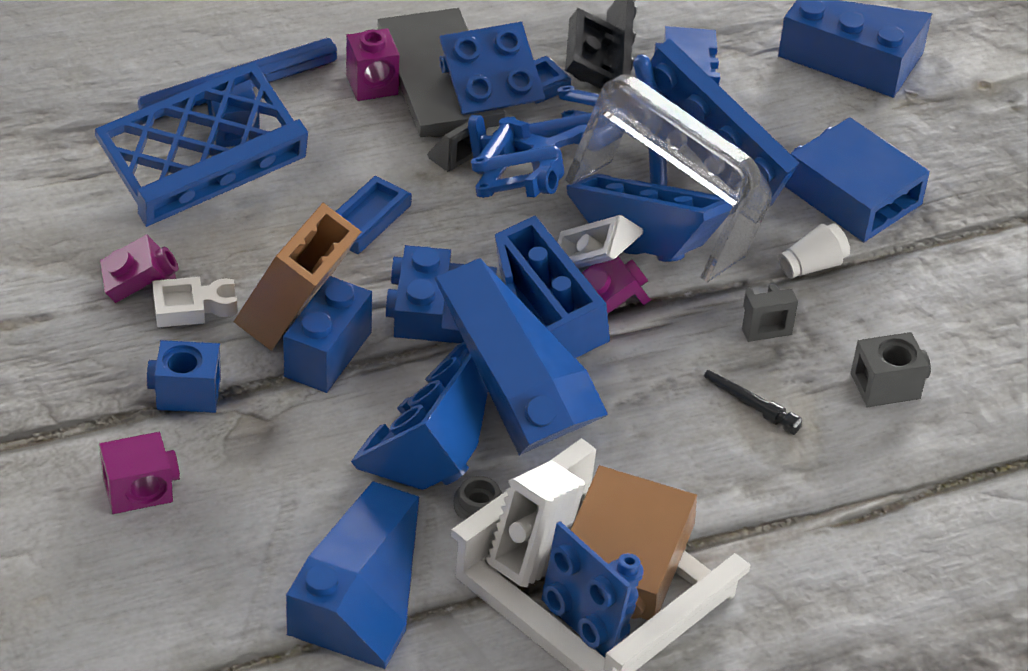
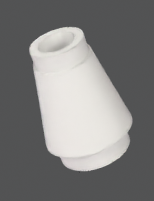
M832 223L828 226L820 224L785 252L779 254V263L785 275L792 279L796 276L841 265L843 258L850 255V245L845 233L837 224Z

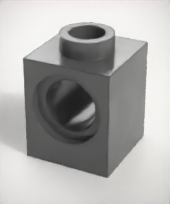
M912 332L857 340L850 374L866 407H874L921 399L925 380L931 374V364L927 352L920 349Z

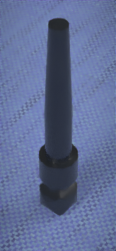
M710 370L704 373L706 379L761 412L766 420L775 425L781 423L783 429L790 434L795 435L802 427V418L791 411L786 413V408L774 401L768 402Z

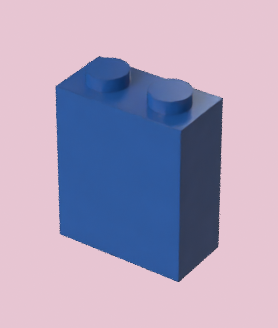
M851 117L834 127L827 128L820 136L805 145L796 147L790 153L799 162V165L785 187L862 242H866L923 204L930 171Z

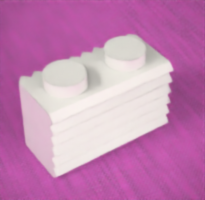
M552 460L509 480L511 487L506 489L508 496L503 498L505 505L501 506L503 513L498 515L500 522L496 524L498 530L493 532L496 539L491 541L493 547L488 549L490 552V556L486 558L488 565L522 587H528L529 583L534 584L535 580L541 579V576L546 577L556 523L561 521L571 530L585 487L582 479Z

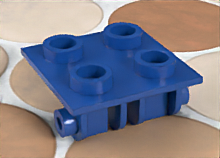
M522 21L446 34L439 37L444 55L439 58L442 73H450L462 116L545 101V94Z
M559 521L555 527L541 600L553 614L558 615L581 636L586 645L595 649L603 657H606L608 651L630 634L631 627L629 622L635 612L639 595L636 587L643 577L644 568L640 563V559L630 553L622 554L618 559L607 564Z

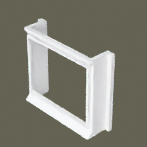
M581 438L551 460L584 481L585 487L581 497L583 501L592 482L596 448ZM507 491L461 522L451 531V537L458 542L455 578L569 671H636L724 600H731L735 597L738 580L750 571L751 566L734 553L711 571L684 550L676 573L693 586L608 651L606 657H603L488 565L486 559L490 556L488 549L493 547L491 541L496 539L493 532L498 530L496 526L500 522L498 515L503 513L501 506L505 505L503 498L508 496Z

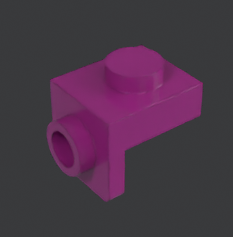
M147 234L125 247L113 251L109 256L100 260L105 294L115 303L146 287L152 281L176 279L175 272L179 270L178 263L172 252L165 246L160 248Z
M617 256L613 260L591 265L582 272L606 302L607 314L634 294L643 305L651 301L641 287L648 282V279L633 259L624 264L621 258Z

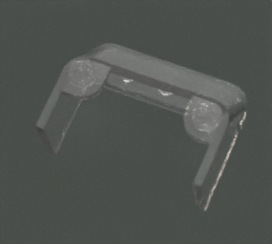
M620 75L607 82L601 89L565 181L573 185L610 164L625 132L632 138L647 145L728 202L733 207L700 276L701 279L708 283L745 258L772 200V192L767 180L750 156L636 77Z

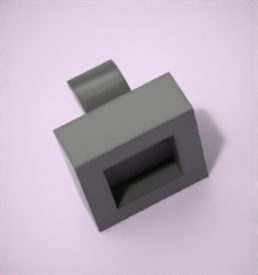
M770 284L768 292L754 294L751 287L746 288L743 302L745 312L742 331L748 342L792 335L798 300L792 289L780 290L775 284Z

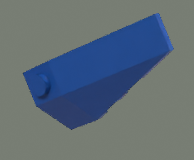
M481 258L435 277V281L518 455H522L608 415L588 371Z
M465 342L457 345L425 378L428 382L426 386L417 391L413 396L406 398L397 407L402 415L391 424L390 429L386 424L379 425L367 438L351 460L356 469L421 490L441 481L444 485H449L467 472L469 466L466 463L479 443L488 390Z
M374 481L370 483L308 556L286 594L288 636L382 669L387 667L407 627L419 496Z

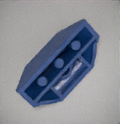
M598 173L566 186L567 195L588 223L622 215L643 229L642 235L623 251L624 253L656 255L657 260L662 262L681 260L685 257L684 253L703 246L735 209L734 199L730 197L632 179L625 180Z

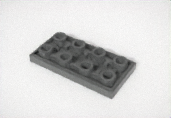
M459 8L378 19V30L389 29L400 54L399 86L420 138L429 136L442 137L468 122L471 115H481L484 119L485 129L499 126V120L505 118L503 108L462 116L450 73H442L439 58L444 55L439 37L441 35L469 31Z

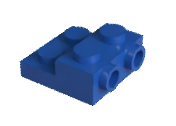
M405 245L403 257H393L391 284L398 285V290L388 289L386 317L394 318L395 338L460 344L464 342L435 281L436 276L464 265L451 263V249ZM488 266L497 275V267Z

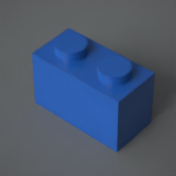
M329 276L283 335L284 377L327 393L372 333V291Z

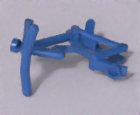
M640 54L633 61L641 98L637 94H630L620 104L614 103L613 98L610 96L576 90L574 86L570 85L562 86L557 89L559 99L595 106L597 111L588 113L578 110H567L561 113V118L532 124L516 120L515 117H505L499 120V128L492 135H486L485 123L481 115H471L468 120L473 153L471 166L474 172L483 174L475 186L477 197H489L497 192L523 187L526 189L527 197L535 198L540 193L554 194L558 188L559 180L564 176L562 152L559 148L570 144L594 148L624 128L646 130L650 183L668 186L666 139L661 102L650 58ZM531 162L534 172L500 179L507 167Z

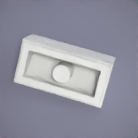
M618 215L561 231L557 243L577 268H582L615 259L642 235L643 229L624 216Z

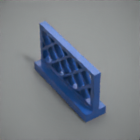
M252 62L95 128V137L137 203L138 215L145 226L148 227L305 158L308 131L300 119L293 120L256 62ZM250 79L259 90L256 100L232 94L235 85ZM209 99L221 104L216 117L192 111L195 102ZM227 105L250 110L251 114L247 125L223 119ZM258 113L276 117L282 125L272 131L253 127ZM166 115L181 119L176 134L152 128L155 119ZM192 122L212 128L207 142L184 137L183 134L187 123ZM218 130L243 136L240 145L230 149L214 145ZM124 132L140 136L135 151L116 147L111 138ZM147 139L171 145L166 160L142 154ZM178 147L203 153L200 162L191 166L173 161ZM138 164L162 170L159 180L141 187L134 176Z

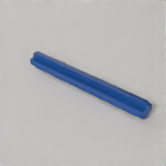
M323 38L140 96L138 98V109L141 110L252 62H256L270 83L335 62L338 50L331 38ZM207 99L195 102L194 107L207 103Z

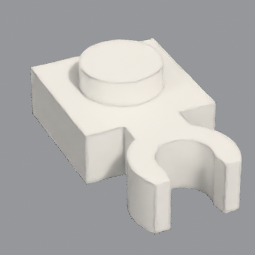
M200 277L152 281L157 328L205 323V313H213L219 317H232L238 314L233 279H219L208 286H201Z

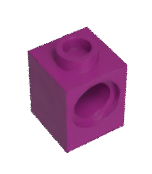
M388 28L346 34V76L357 101L399 95L400 54Z
M160 431L99 443L102 478L112 515L173 502L172 481L180 480L179 466L175 451L165 450Z

